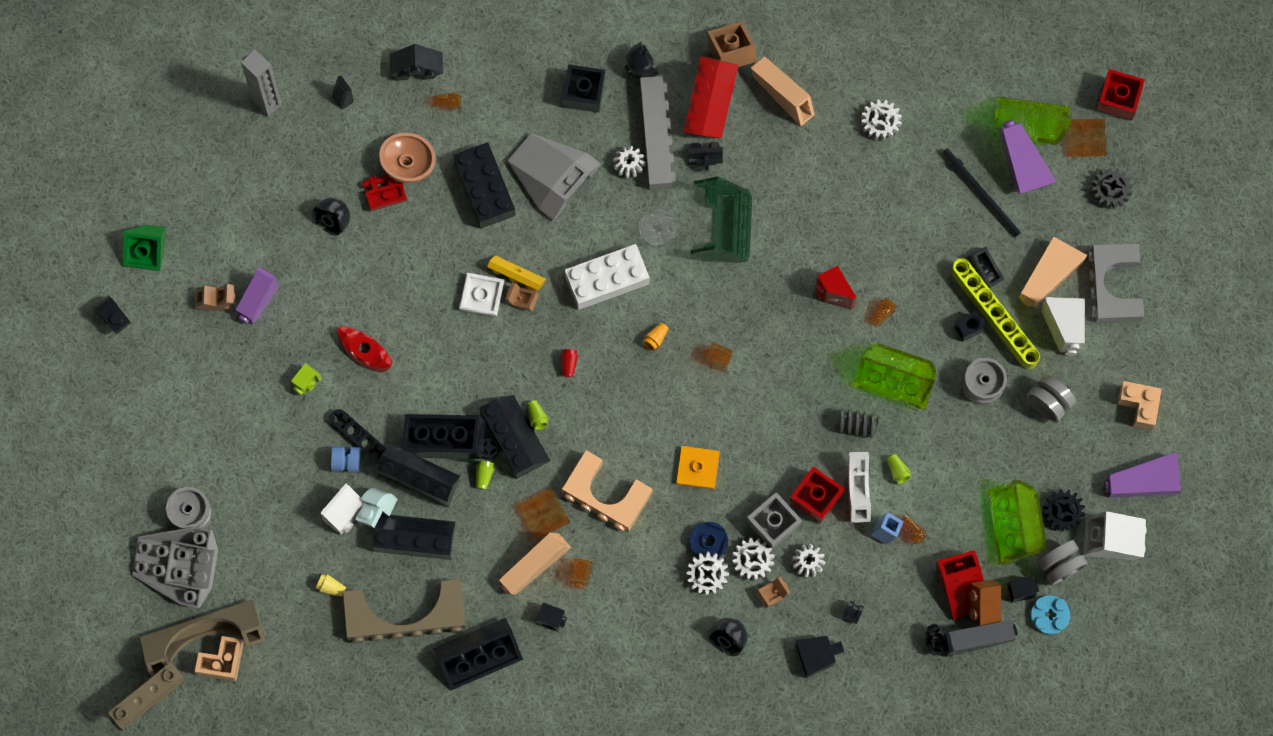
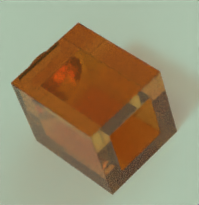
M712 342L711 346H707L704 351V363L726 372L734 350Z
M579 558L573 559L569 584H573L572 587L584 589V587L589 586L593 561Z

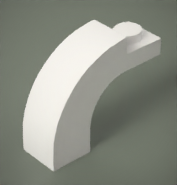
M849 452L848 496L851 522H871L868 452Z

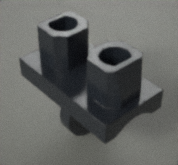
M719 142L709 143V148H701L700 143L691 144V149H689V165L704 166L705 171H709V165L723 163V147H720Z

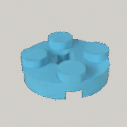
M1052 595L1038 599L1031 609V622L1045 635L1060 633L1070 621V610L1066 601ZM1049 610H1052L1056 615L1052 620L1045 616V613H1048Z

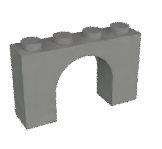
M1139 244L1093 245L1091 251H1088V262L1092 263V269L1089 270V279L1093 281L1090 295L1091 299H1094L1095 305L1092 306V317H1095L1096 323L1141 322L1144 318L1143 298H1116L1104 286V274L1113 268L1138 267L1140 263Z

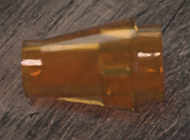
M451 92L434 95L433 106L451 110L460 109L461 94Z
M885 297L884 300L879 302L870 320L879 326L896 312L897 306Z
M910 515L902 519V526L910 542L916 545L927 537L926 530L914 521Z

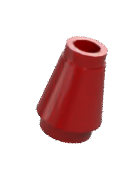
M562 349V354H560L562 377H574L579 357L577 350Z

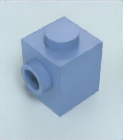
M887 512L877 519L871 536L887 545L897 538L903 521Z

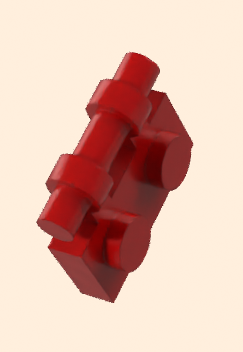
M387 174L379 177L372 176L368 180L362 181L364 188L372 186V190L366 191L371 211L407 201L402 182L394 183V179ZM388 182L389 184L387 186L378 188L377 186L378 184Z

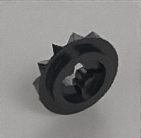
M931 624L925 632L926 647H928L929 653L933 656L940 655L944 647L943 632L937 624Z

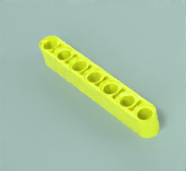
M957 259L951 270L954 279L1019 363L1026 369L1035 368L1040 359L1037 349L966 259ZM956 267H963L965 269V272H958L956 270ZM973 281L977 286L970 287L967 282ZM986 296L988 302L980 301L979 297ZM991 311H997L1000 316L993 317ZM1002 326H1009L1011 332H1005ZM1014 341H1021L1023 346H1015ZM1030 355L1034 357L1035 361L1028 362L1025 356Z

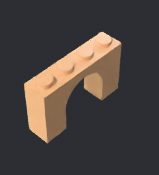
M586 450L562 488L564 498L570 502L576 501L580 503V507L587 512L594 511L598 514L597 517L605 522L611 521L616 529L622 532L624 530L629 532L652 495L653 489L636 479L622 501L612 505L600 503L593 497L590 486L601 468L603 460Z

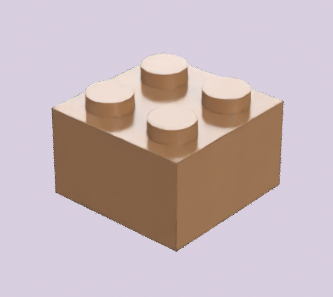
M742 21L707 31L708 48L714 59L738 64V67L756 62V46Z

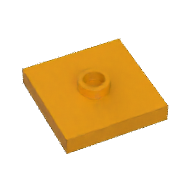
M681 446L676 485L715 490L720 451Z

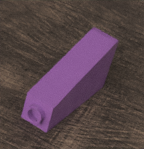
M1014 120L1003 122V125L999 126L998 130L1015 191L1022 194L1056 182L1021 123L1014 122Z
M1172 453L1109 475L1107 481L1104 482L1105 493H1108L1109 498L1178 495L1181 491L1177 453Z

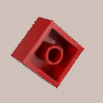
M1109 69L1096 110L1132 121L1137 111L1145 79Z
M813 466L791 495L789 502L821 524L843 495L845 488Z

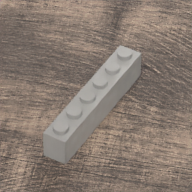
M254 50L243 57L241 64L252 101L269 117L282 105L271 64Z
M663 76L640 78L649 190L672 189V182H675V171H671V165L674 164L673 153L669 152V147H672V136H668L667 130L671 129L670 118H666V111H669V101L665 100L664 94L668 93L667 82L663 83Z

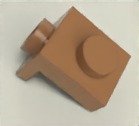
M512 283L507 291L506 300L515 308L533 311L539 294L536 291L520 288L516 283Z
M778 577L772 583L758 589L755 594L764 608L767 609L782 601L790 593V590L783 579Z

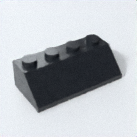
M514 395L495 399L479 408L483 420L486 422L489 431L497 442L516 479L550 462L547 453Z
M389 444L381 455L377 467L379 476L448 508L460 475L392 444Z
M381 514L375 526L372 548L374 552L451 560L456 522Z
M506 618L433 648L451 691L523 660Z

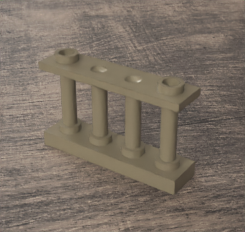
M170 662L110 710L108 714L124 731L186 680L173 663Z

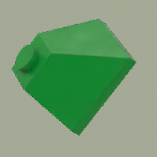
M144 225L125 230L123 232V266L160 271L166 242V227Z

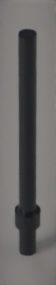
M948 148L945 149L942 153L951 162L952 168L955 171L958 170L1015 237L1019 236L1022 232L968 172L960 158L957 159Z

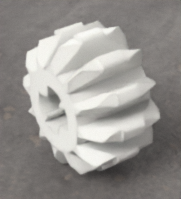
M623 146L622 152H616L617 157L613 158L615 163L614 169L619 170L620 176L626 173V178L628 179L629 174H632L635 178L637 176L636 172L642 173L643 169L641 167L645 166V162L643 161L644 155L639 154V148L633 151L632 146L629 147V150H626Z
M812 544L809 545L808 550L805 545H802V551L796 549L795 554L797 556L792 557V561L797 562L793 564V568L800 567L797 573L800 575L804 571L806 578H808L809 572H811L813 577L816 576V571L821 573L823 569L820 566L825 565V561L820 560L824 558V553L818 554L820 551L819 547L815 551L812 550ZM807 557H810L811 561L813 560L814 562H811V564L808 565L806 564L807 561L804 560H806Z

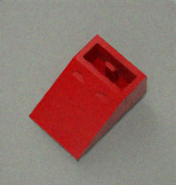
M975 550L938 560L935 565L953 620L969 616V610L971 609L969 597L971 583L984 581Z

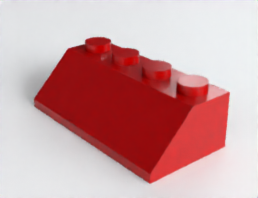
M704 56L700 58L684 132L722 138L738 64Z

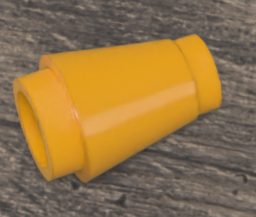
M659 323L644 336L643 345L650 351L659 349L669 330L668 327L663 323Z

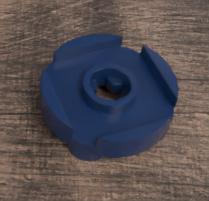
M705 522L693 529L689 543L691 551L697 558H700L699 553L706 556L707 551H709L712 557L717 553V559L725 554L729 540L727 533L721 525L715 522ZM712 537V541L715 543L706 546V542L703 541L704 538Z

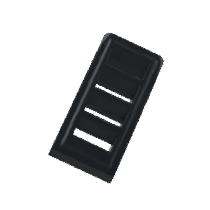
M340 75L337 77L332 97L341 109H345L354 103L350 86Z
M983 247L967 256L971 265L988 288L1005 280L987 247ZM983 255L984 258L978 261L977 258ZM987 261L988 265L982 268L980 265ZM992 268L993 271L988 274L984 273L987 269ZM996 274V278L991 281L988 280L989 277Z

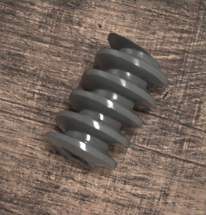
M841 408L838 423L840 432L843 433L845 428H847L848 434H851L852 430L855 429L856 435L862 431L863 436L866 437L867 433L870 432L871 438H874L879 415L875 420L873 413H871L869 418H867L866 412H863L862 416L859 417V411L852 415L851 410L848 409L847 413L844 414V410Z

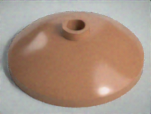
M398 133L390 136L382 144L379 152V162L383 171L392 179L403 183H415L424 180L432 173L435 167L436 155L431 144L423 137L413 133Z

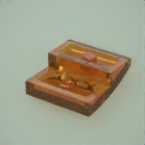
M1105 119L1066 120L1069 157L1107 156Z
M552 488L517 505L535 540L570 523Z

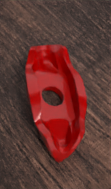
M341 326L338 328V340L346 353L355 362L380 373L390 369L393 364L390 355L374 338L350 327ZM361 344H368L370 351L368 353L360 352L359 347Z

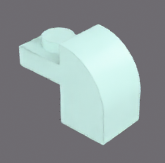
M371 488L362 496L361 500L364 503L355 520L375 528L381 514L390 516L398 499L388 492Z

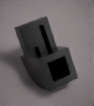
M109 295L93 306L97 314L116 335L131 324V321Z

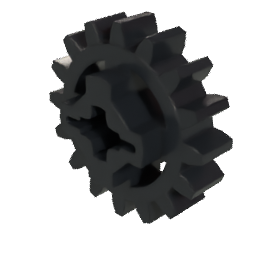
M1060 489L1058 495L1054 491L1051 494L1052 498L1049 496L1046 498L1048 503H1044L1043 508L1047 510L1043 512V515H1048L1046 523L1051 521V528L1056 525L1058 526V531H1061L1062 527H1065L1066 532H1068L1070 526L1075 529L1077 527L1076 523L1081 524L1082 519L1080 517L1085 516V513L1082 512L1085 509V505H1080L1083 499H1077V493L1071 495L1069 489L1066 493ZM1065 498V499H1068V500L1060 501L1059 499ZM1073 503L1076 507L1077 513L1073 509ZM1066 507L1067 511L1062 513L1061 510ZM1052 509L1055 510V517L1052 514ZM1067 519L1069 522H1061V520Z

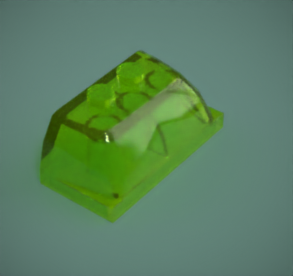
M996 96V129L999 133L998 127L1002 126L1003 122L1014 120V122L1021 123L1033 144L1057 145L1065 137L1070 126L1071 106Z
M876 343L863 351L852 386L925 411L936 379V368L930 360Z
M1015 479L987 490L999 565H1007L1039 554L1047 548L1039 495L1036 489L1024 481Z

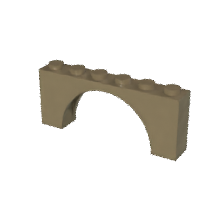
M461 579L441 581L440 596L433 610L422 620L409 625H394L378 618L368 607L363 589L343 591L347 639L352 641V643H362L364 639L382 641L383 637L401 639L403 635L410 634L411 637L423 636L422 633L429 632L430 635H440L442 631L450 630V633L462 632V629H466Z
M252 599L140 637L145 663L150 676L153 677L172 662L177 653L186 645L208 635H235L245 642L246 647L266 641L254 600Z

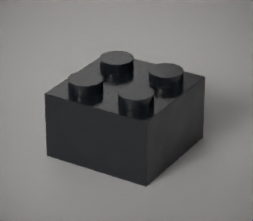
M568 64L562 106L600 113L605 83V70Z

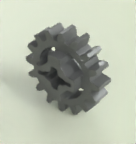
M1109 167L1107 172L1103 169L1100 172L1101 175L1096 174V180L1092 182V185L1095 187L1092 188L1091 192L1096 193L1094 199H1100L1099 205L1104 202L1106 203L1105 208L1112 205L1113 209H1115L1117 204L1122 207L1124 202L1129 201L1130 198L1128 196H1131L1133 193L1130 190L1133 184H1128L1131 178L1124 177L1125 171L1120 174L1119 168L1113 172L1112 168Z

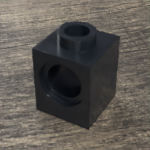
M975 311L956 320L954 327L962 342L982 333L986 324L984 318ZM969 322L974 323L976 328L969 329L966 324Z
M1032 576L1010 580L1007 584L1012 603L1035 598L1037 592H1039L1038 583L1036 580H1033Z
M543 602L536 619V624L558 632L560 627L564 628L567 621L565 610Z

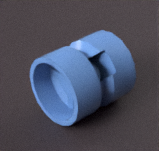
M333 446L331 456L332 472H343L344 469H347L348 472L359 473L361 448L349 447L348 450H345L344 447Z

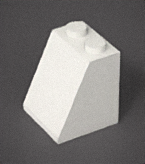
M1046 297L1041 307V312L1059 351L1068 356L1076 355L1085 343V299Z
M1107 511L1085 517L1083 556L1127 560L1143 558L1145 553L1146 519Z

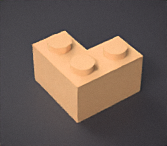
M1123 381L1120 386L1117 405L1136 409L1133 427L1152 431L1156 425L1162 389Z
M222 636L218 655L198 652L195 673L198 676L236 682L244 645L243 641L237 638Z

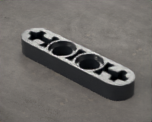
M342 409L334 410L330 415L332 425L353 444L360 447L361 451L376 464H379L380 460H378V454L374 449L378 445L377 451L382 454L386 447ZM343 415L342 418L344 422L347 423L348 420H350L351 422L346 424L345 428L342 429V427H344V424L340 421L336 423L335 416ZM352 426H356L359 429L358 434L355 436L348 434V429ZM371 439L373 441L372 447L364 448L362 446L363 440Z

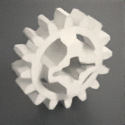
M878 99L877 104L870 102V108L866 106L864 108L865 113H862L861 116L863 118L861 125H866L863 131H869V137L876 135L875 140H878L879 136H881L884 141L887 135L892 138L893 132L897 134L899 131L898 127H901L902 122L899 120H901L902 115L898 114L899 108L894 109V103L888 105L887 100L881 103ZM872 113L873 119L869 122V116ZM892 119H894L893 125L890 126V122H889V121H891Z
M749 538V543L743 540L742 547L736 546L738 552H733V557L737 559L732 560V564H737L735 572L740 570V577L747 575L748 581L751 577H754V580L757 581L759 575L763 579L765 578L764 572L770 574L771 570L769 567L774 566V562L770 560L774 559L775 556L769 554L772 548H766L767 542L760 544L759 538L756 542ZM755 547L756 549L749 550L748 548ZM763 552L766 556V563L762 560ZM740 556L745 559L744 566L741 564ZM756 556L757 560L751 563L750 557ZM756 568L759 570V571H755V572L750 571L751 569H756Z
M707 551L706 556L699 553L700 558L693 557L694 564H688L691 570L686 572L688 575H691L688 578V582H694L692 584L693 589L699 587L698 593L705 590L706 595H708L709 590H712L715 594L717 587L723 589L722 582L727 583V579L724 576H728L729 572L724 571V569L728 565H722L724 559L722 557L718 560L717 553L713 557L710 556L709 551ZM707 560L713 561L711 564L703 563V561ZM696 567L700 570V575L695 578ZM720 567L721 575L718 579V577L716 576V571ZM703 568L707 571L711 569L712 577H709L708 575L704 577ZM704 582H711L713 585L706 586L702 584Z

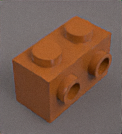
M993 580L971 583V590L969 592L971 600L969 616L971 621L979 626L1001 622V585Z

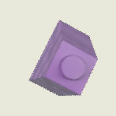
M260 267L257 269L236 308L237 315H239L238 319L246 324L250 322L254 325L279 288L275 276Z

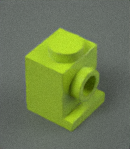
M305 363L291 380L294 386L292 389L301 396L302 394L305 395L307 391L311 392L316 386V380L319 382L322 380L321 375Z

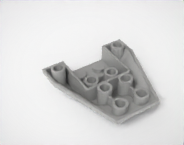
M533 133L528 136L508 160L509 165L538 209L553 221L566 208L567 200L585 179H590L602 166L601 163L586 152Z
M191 527L139 536L132 575L180 605L200 608L213 585L218 547L213 531Z

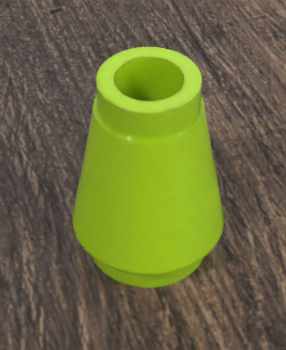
M538 401L529 402L527 407L531 427H534L535 430L546 428L549 425V418L538 404Z
M897 454L887 458L894 481L902 484L911 478V471Z
M478 461V465H476V488L487 490L495 469L493 468L494 463Z

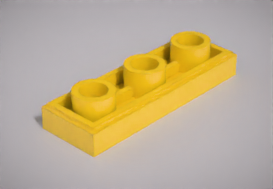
M496 255L489 261L487 266L492 269L493 273L503 274L509 277V280L512 282H520L533 291H539L546 281L545 278Z

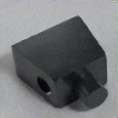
M828 636L799 639L795 642L807 679L834 666L836 663L834 655L844 653L841 641L830 644Z

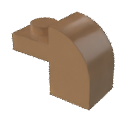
M225 284L219 288L204 285L196 289L195 308L208 311L230 310L231 304H233L235 299L234 285Z

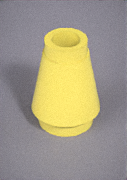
M322 574L316 589H319V592L342 597L346 586H343V584L328 574L327 576Z

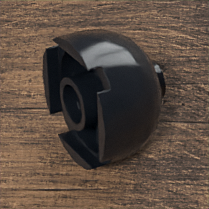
M642 42L635 44L629 49L626 55L627 65H625L629 75L633 74L637 79L643 77H655L659 74L658 68L652 66L654 60L646 46L642 45Z
M331 197L321 200L312 210V217L315 223L318 224L320 222V224L326 227L322 230L330 235L338 236L350 223L349 209L342 200Z
M719 619L708 631L710 633L708 638L713 646L722 653L724 648L730 652L729 656H738L747 644V631L743 623L738 619Z

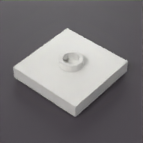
M467 273L459 310L497 317L504 279Z

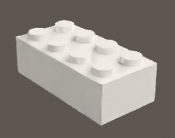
M636 244L565 269V278L578 310L649 285L650 277Z

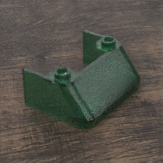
M719 176L694 181L695 186L705 190V202L714 208L713 241L705 243L703 248L691 250L690 254L710 262H747L750 257L751 193L747 189Z

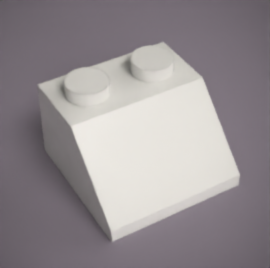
M345 484L322 510V519L340 535L344 532L348 533L354 524L352 522L356 519L364 502L349 485Z

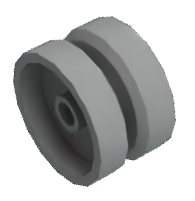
M979 358L973 361L968 366L962 380L964 394L970 401L979 405H989L997 401L1007 383L1006 371L994 359Z
M1045 374L1038 381V387H1033L1026 397L1032 407L1043 417L1053 423H1058L1065 415L1064 410L1069 411L1076 403V400L1064 384L1053 376Z
M179 488L167 500V516L177 530L191 527L205 529L211 521L212 510L210 503L203 492L196 488Z
M1074 540L1057 547L1037 561L1042 571L1054 568L1046 577L1051 586L1071 578L1088 565L1083 555L1071 558L1079 550Z

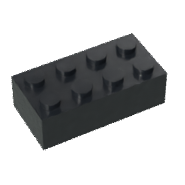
M488 142L453 155L455 167L480 229L516 216L515 207Z
M405 414L401 449L421 458L482 459L486 422L480 415Z

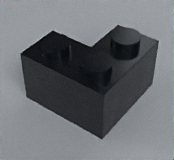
M413 44L390 54V75L398 77L399 80H408L409 77L414 75H421L426 79H434L436 76L443 74V52Z

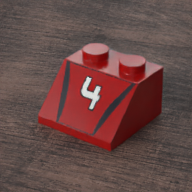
M838 265L817 276L816 288L814 290L819 299L822 298L825 303L851 310L854 308L857 297Z

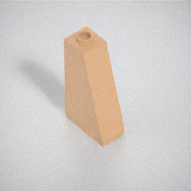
M764 56L760 61L754 63L751 68L753 78L800 126L804 125L815 115L810 95Z
M1053 237L1019 296L1021 302L1029 307L1039 305L1083 264L1087 255Z
M550 532L499 580L502 583V589L507 594H518L572 547L559 533Z

